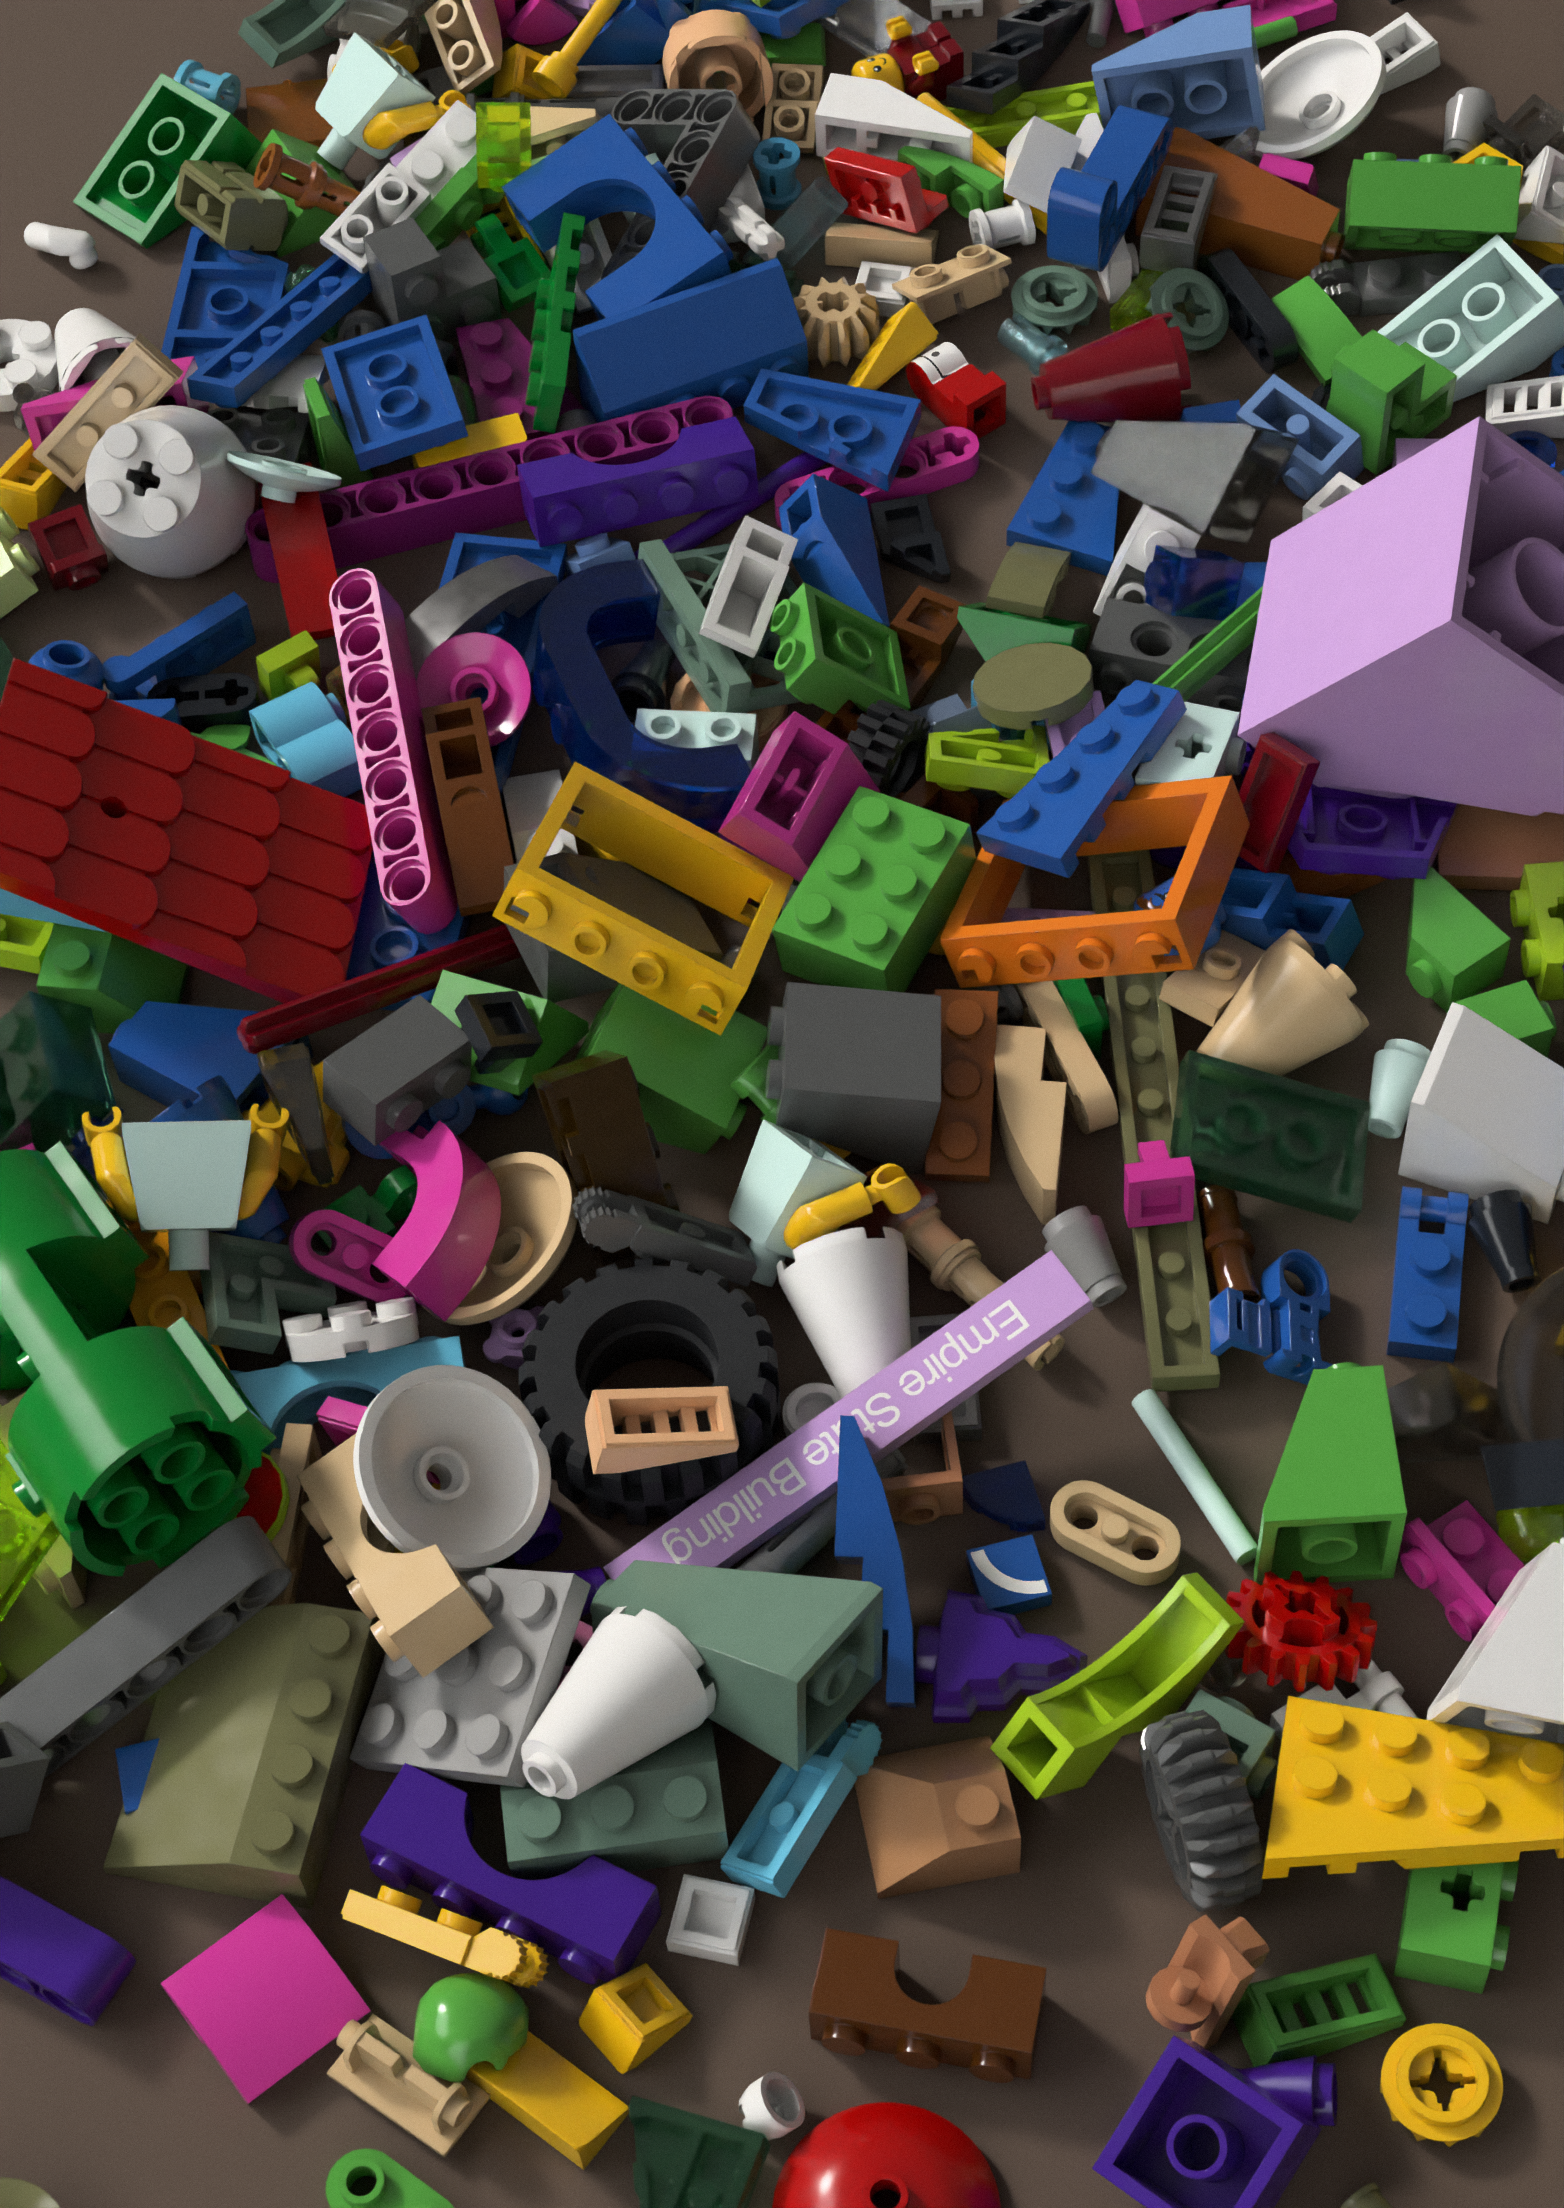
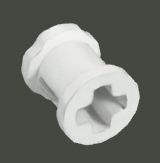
M1015 199L1010 206L987 212L977 208L969 212V228L974 245L983 244L992 249H997L1016 243H1021L1023 246L1035 243L1036 229L1029 204Z

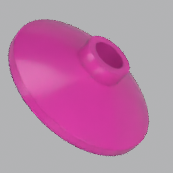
M465 633L444 641L426 658L416 680L421 708L470 699L475 689L480 687L487 688L488 698L482 704L490 747L503 742L519 728L528 713L532 699V679L523 657L507 641L487 633Z

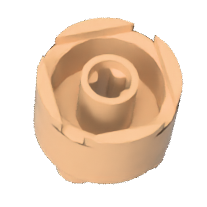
M715 9L696 13L673 24L662 58L668 89L732 90L739 98L751 120L754 121L753 117L764 105L766 107L771 99L773 74L762 38L748 17L740 12Z

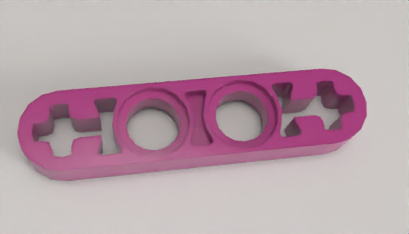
M955 426L942 428L911 439L900 466L912 467L917 473L909 478L895 477L888 492L836 466L814 472V474L841 487L851 483L865 487L866 490L859 495L867 498L870 513L871 503L929 494L973 477L979 468V441L972 431ZM813 473L788 481L776 491L774 497L775 519L777 526L781 530L778 508Z

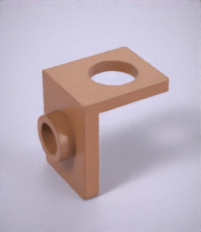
M952 1411L941 1417V1443L946 1471L881 1478L893 1522L902 1521L906 1524L921 1525L932 1522L939 1516L963 1514V1479Z

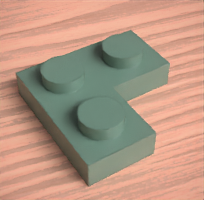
M209 1231L210 1270H200L208 1341L210 1344L273 1355L282 1337L278 1309L306 1314L320 1313L322 1316L328 1317L327 1308L334 1306L337 1300L335 1285L299 1268L292 1259L289 1245ZM313 1250L316 1254L320 1256H324L328 1253Z

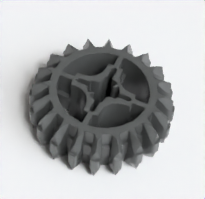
M1199 1710L1191 1713L1181 1711L1163 1716V1719L1159 1722L1147 1725V1728H1144L1142 1732L1139 1750L1143 1763L1141 1772L1146 1785L1145 1793L1149 1800L1151 1818L1155 1823L1159 1841L1165 1853L1167 1863L1172 1870L1175 1884L1180 1886L1183 1898L1198 1912L1214 1908L1220 1911L1238 1906L1245 1899L1260 1894L1263 1884L1262 1874L1264 1867L1262 1863L1264 1852L1258 1835L1260 1829L1255 1821L1254 1804L1249 1798L1246 1778L1242 1776L1238 1766L1237 1754L1232 1752L1228 1735L1221 1730L1220 1723L1204 1710Z

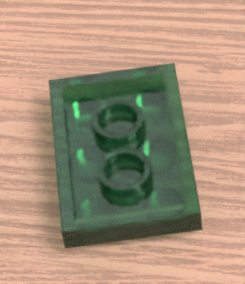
M1189 1050L1180 1062L1169 1157L1171 1159L1190 1156L1195 1179L1352 1223L1362 1208L1370 1102Z

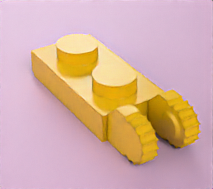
M384 1885L381 1886L377 1898L350 1889L341 1914H343L342 1919L519 1987L530 1988V1985L537 1986V1982L543 1981L544 1974L548 1973L546 1971L549 1965L546 1960L548 1955L544 1954V1949L538 1947L537 1944L492 1927L480 1933L483 1923L444 1908L441 1909L437 1922L418 1915L423 1900Z

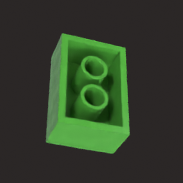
M1389 152L1365 153L1363 159H1353L1347 183L1343 249L1424 253L1458 251L1459 254L1472 255L1497 234L1511 246L1517 234L1521 166L1508 165V159L1496 156L1478 157L1475 159L1474 164L1452 163V157L1443 154L1422 155L1419 157V162L1397 161V155Z
M859 786L772 928L782 970L819 985L905 992L952 912L976 861L970 824Z

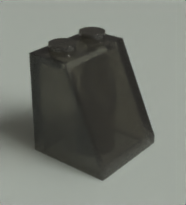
M1116 420L1113 427L1105 432L1097 445L1095 452L1097 460L1090 473L1202 536L1247 543L1299 439L1288 433L1249 424Z

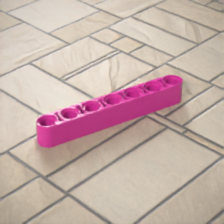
M356 568L345 572L333 583L329 592V603L380 891L384 900L418 933H436L447 927L453 920L457 911L458 900L430 763L404 614L399 603L372 572L367 569Z

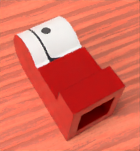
M944 342L907 364V378L914 394L945 426L966 428L980 439L1006 423V382L993 371L984 375L973 364H969L966 361L962 352L954 344ZM978 408L984 412L985 416L981 420L974 422V410Z

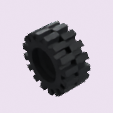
M877 700L876 704L872 703L867 707V715L861 714L857 720L858 728L856 732L851 730L847 740L850 741V748L870 775L880 793L894 798L901 792L906 793L913 786L912 782L915 777L919 779L922 768H919L921 761L925 760L926 748L924 747L927 743L930 723L926 721V718L884 700Z

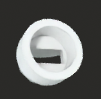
M768 2072L751 2083L739 2100V2112L746 2117L742 2122L745 2131L760 2140L769 2141L781 2138L799 2127L805 2118V2106L799 2090L789 2078L779 2072Z

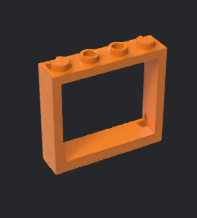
M1232 775L1133 786L1124 800H1113L1102 816L1106 826L1096 841L1083 842L1075 853L1078 857L1187 846L1164 904L1160 909L1000 923L1026 864L985 852L982 847L939 939L959 987L968 988L1195 969L1250 826ZM1005 799V800H1003L1002 804H1004L1005 802H1007V801H1009V800H1011V799ZM1173 945H1176L1179 955L1164 956V954L1170 953Z

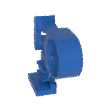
M1292 1249L1281 1255L1263 1271L1261 1275L1262 1300L1258 1303L1244 1300L1242 1291L1229 1287L1209 1302L1210 1354L1220 1356L1231 1346L1264 1357L1273 1353L1271 1357L1263 1362L1265 1369L1269 1373L1308 1385L1313 1369H1327L1333 1365L1321 1360L1319 1321L1330 1313L1329 1279L1324 1267L1313 1255L1300 1249ZM1284 1270L1290 1271L1299 1277L1304 1284L1306 1297L1298 1295L1288 1286L1284 1277Z

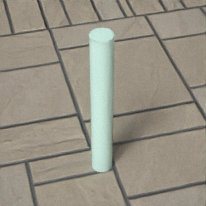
M1148 1389L1138 1394L1132 1401L1133 1408L1236 1564L1244 1565L1256 1558L1258 1545L1153 1389Z

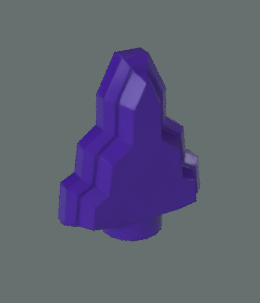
M948 1590L943 1603L939 1626L920 1625L916 1651L915 1683L933 1684L932 1720L934 1723H970L978 1711L1006 1710L1021 1695L1032 1696L1064 1682L1087 1667L1088 1655L1055 1636L1027 1633L1015 1615L988 1609L982 1596Z

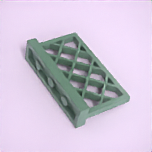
M661 539L640 542L634 589L711 712L747 713L748 711L801 702L790 691L786 690L784 673L775 669L774 661L763 658L768 650L777 653L780 647L779 635L771 632L769 628L765 631L754 658L699 634L706 613L704 606L710 601L731 543L670 553ZM695 570L710 575L705 583L685 576L682 572ZM788 573L778 597L780 600L789 599L798 589ZM752 673L780 683L755 688L750 676Z

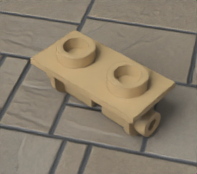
M976 244L967 246L957 252L956 258L939 265H922L913 269L909 273L910 277L893 283L892 288L909 298L910 302L916 303L931 324L958 314L954 300V294L959 293L961 305L965 309L1001 296L1002 289L1009 286L1008 276L1002 267L1012 264L1011 258L987 245Z
M372 2014L362 2025L354 2019L350 2020L343 2027L336 2040V2045L344 2051L328 2070L327 2075L445 2158L490 2099V2094L467 2078L460 2083H455L426 2073L413 2058L414 2042L376 2015Z

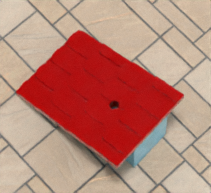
M13 658L7 684L5 685L0 702V914L112 933L282 1003L295 1000L347 980L373 854L368 817L364 804L291 778V771L193 736L182 725L108 699V692Z

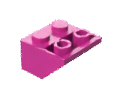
M794 711L773 731L718 833L801 882L857 788L862 786L879 793L880 790L848 743Z

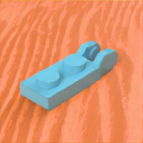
M845 1718L798 1772L784 1763L780 1765L720 1862L722 1864L720 1868L732 1882L781 1898L786 1897L858 1779L856 1776L867 1774L869 1767L874 1763V1757L878 1756V1751L881 1749L880 1744L883 1741L881 1739L882 1732L878 1730L879 1726H876L873 1722L856 1720V1723H851L850 1728H848L849 1723L846 1722Z

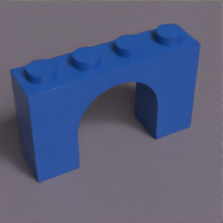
M610 114L502 186L516 219L543 253L557 245L564 212L585 216L584 226L600 216L621 211L640 213L655 221L653 233L646 246L630 261L585 291L598 321L732 274L728 262L734 258L727 242L717 230L709 234L702 226L705 223L704 218L688 195L679 199L674 193L676 185L663 164L657 161L651 165L645 158L648 156V152L637 133L631 127L623 131Z

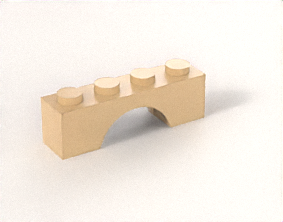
M354 1434L296 1475L310 1499L301 1506V1509L323 1540L330 1536L333 1538L323 1547L346 1580L353 1575L356 1579L346 1585L359 1608L370 1621L376 1616L380 1619L370 1629L381 1647L393 1662H396L405 1655L424 1678L490 1631L494 1626L467 1583L436 1544L413 1552L394 1553L395 1546L375 1526L359 1495L353 1465L356 1434Z

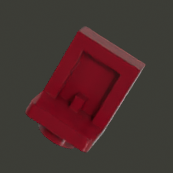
M81 504L28 523V531L55 591L65 587H69L72 591L87 588L101 579L102 573L108 572L107 553L103 544L98 543Z

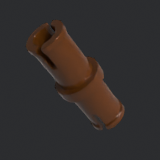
M1224 1184L1208 1186L1196 1195L1205 1240L1203 1241L1205 1264L1213 1269L1218 1294L1229 1287L1242 1291L1244 1300L1258 1303L1262 1299L1256 1285L1251 1263L1255 1248L1252 1236L1243 1230L1237 1206L1236 1192L1233 1187Z

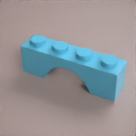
M428 1336L419 1338L411 1344L368 1353V1349L348 1352L345 1358L315 1362H292L289 1360L282 1363L279 1367L250 1372L231 1370L230 1372L276 1436L273 1442L261 1450V1452L270 1455L273 1448H281L286 1423L312 1425L317 1422L318 1417L316 1413L328 1396L368 1407L385 1387L406 1373L434 1365L466 1367L459 1336L448 1338Z

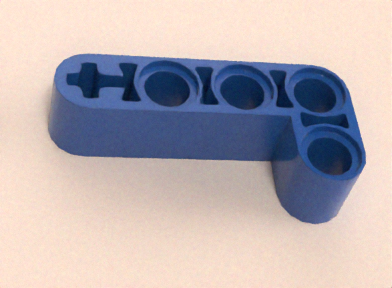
M1119 105L1082 170L1077 171L1066 167L1059 169L1053 180L1048 198V258L1102 272L1105 269L1166 158L1173 135L1172 118Z

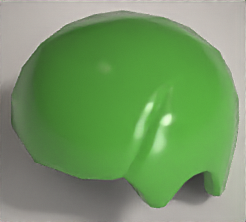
M483 1973L450 1975L435 1982L420 1999L415 2017L413 2058L426 2073L455 2083L464 2081L467 2072L478 2062L488 2061L494 2065L496 2070H502L508 2061V2057L515 2054L527 2042L529 2009L514 1987L506 1981Z

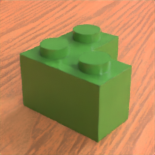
M1372 329L1354 344L1345 345L1332 362L1331 392L1326 411L1361 435L1363 465L1375 475L1392 463L1395 438H1424L1451 416L1457 375L1407 342L1398 346Z

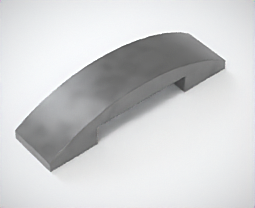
M510 555L477 565L443 585L405 619L416 680L424 661L437 646L454 636L479 632L503 610L520 618L559 584L556 575L518 555Z

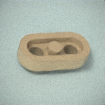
M1088 1480L1071 1482L1059 1489L1054 1495L1050 1506V1530L1056 1542L1064 1549L1137 1585L1147 1586L1161 1583L1168 1579L1176 1570L1180 1556V1535L1176 1526L1165 1516L1102 1484ZM1080 1518H1087L1096 1525L1084 1530L1074 1526L1073 1522ZM1139 1549H1149L1156 1554V1557L1151 1560H1140L1133 1553Z

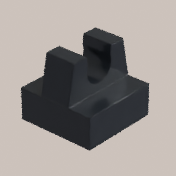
M518 991L465 995L454 1010L462 1025L461 1030L466 1033L478 1057L474 1065L479 1075L499 1073L516 1059L533 1057L543 1044V1040Z

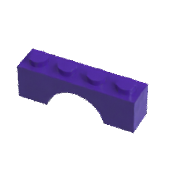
M736 416L681 428L679 438L671 448L654 458L637 463L623 465L598 464L584 460L573 453L517 465L524 515L539 547L759 498L754 447Z
M407 1763L403 1765L360 1834L370 1863L369 1867L378 1878L399 1889H406L411 1884L431 1894L432 1901L440 1909L444 1908L467 1918L473 1915L495 1926V1929L537 1944L538 1947L544 1949L543 1951L559 1958L558 1964L560 1967L582 1982L596 1984L598 1979L609 1982L629 1972L661 1916L656 1885L595 1855H591L574 1869L548 1879L525 1880L502 1874L486 1864L472 1847L475 1821L467 1793Z

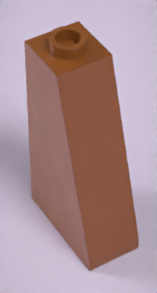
M1175 127L1166 158L1136 211V236L1141 237L1165 165L1218 174L1199 253L1206 255L1228 247L1245 266L1296 280L1309 276L1311 274L1310 270H1313L1314 266L1319 265V263L1331 262L1340 258L1345 239L1344 234L1338 233L1340 209L1186 129ZM1171 191V192H1170V194H1176V195H1182V196H1188V197H1194V198H1198V197H1199L1198 195H1192V194H1186V193H1180V192H1174V191Z

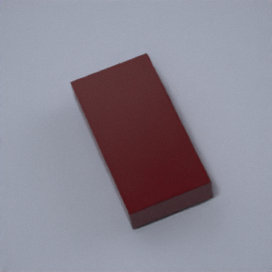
M1275 732L1261 734L1239 791L1250 826L1238 856L1264 873L1279 870L1320 765L1319 760Z

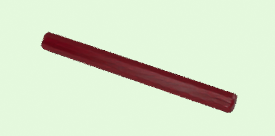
M506 924L247 1016L241 1020L240 1025L237 1027V1035L247 1053L258 1054L435 989L442 970L468 977L520 958L522 955Z

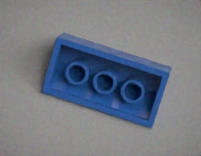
M777 258L573 330L581 404L584 409L594 415L597 423L702 396L720 397L727 401L731 408L739 407L745 403L761 368L809 378L807 339L782 265Z

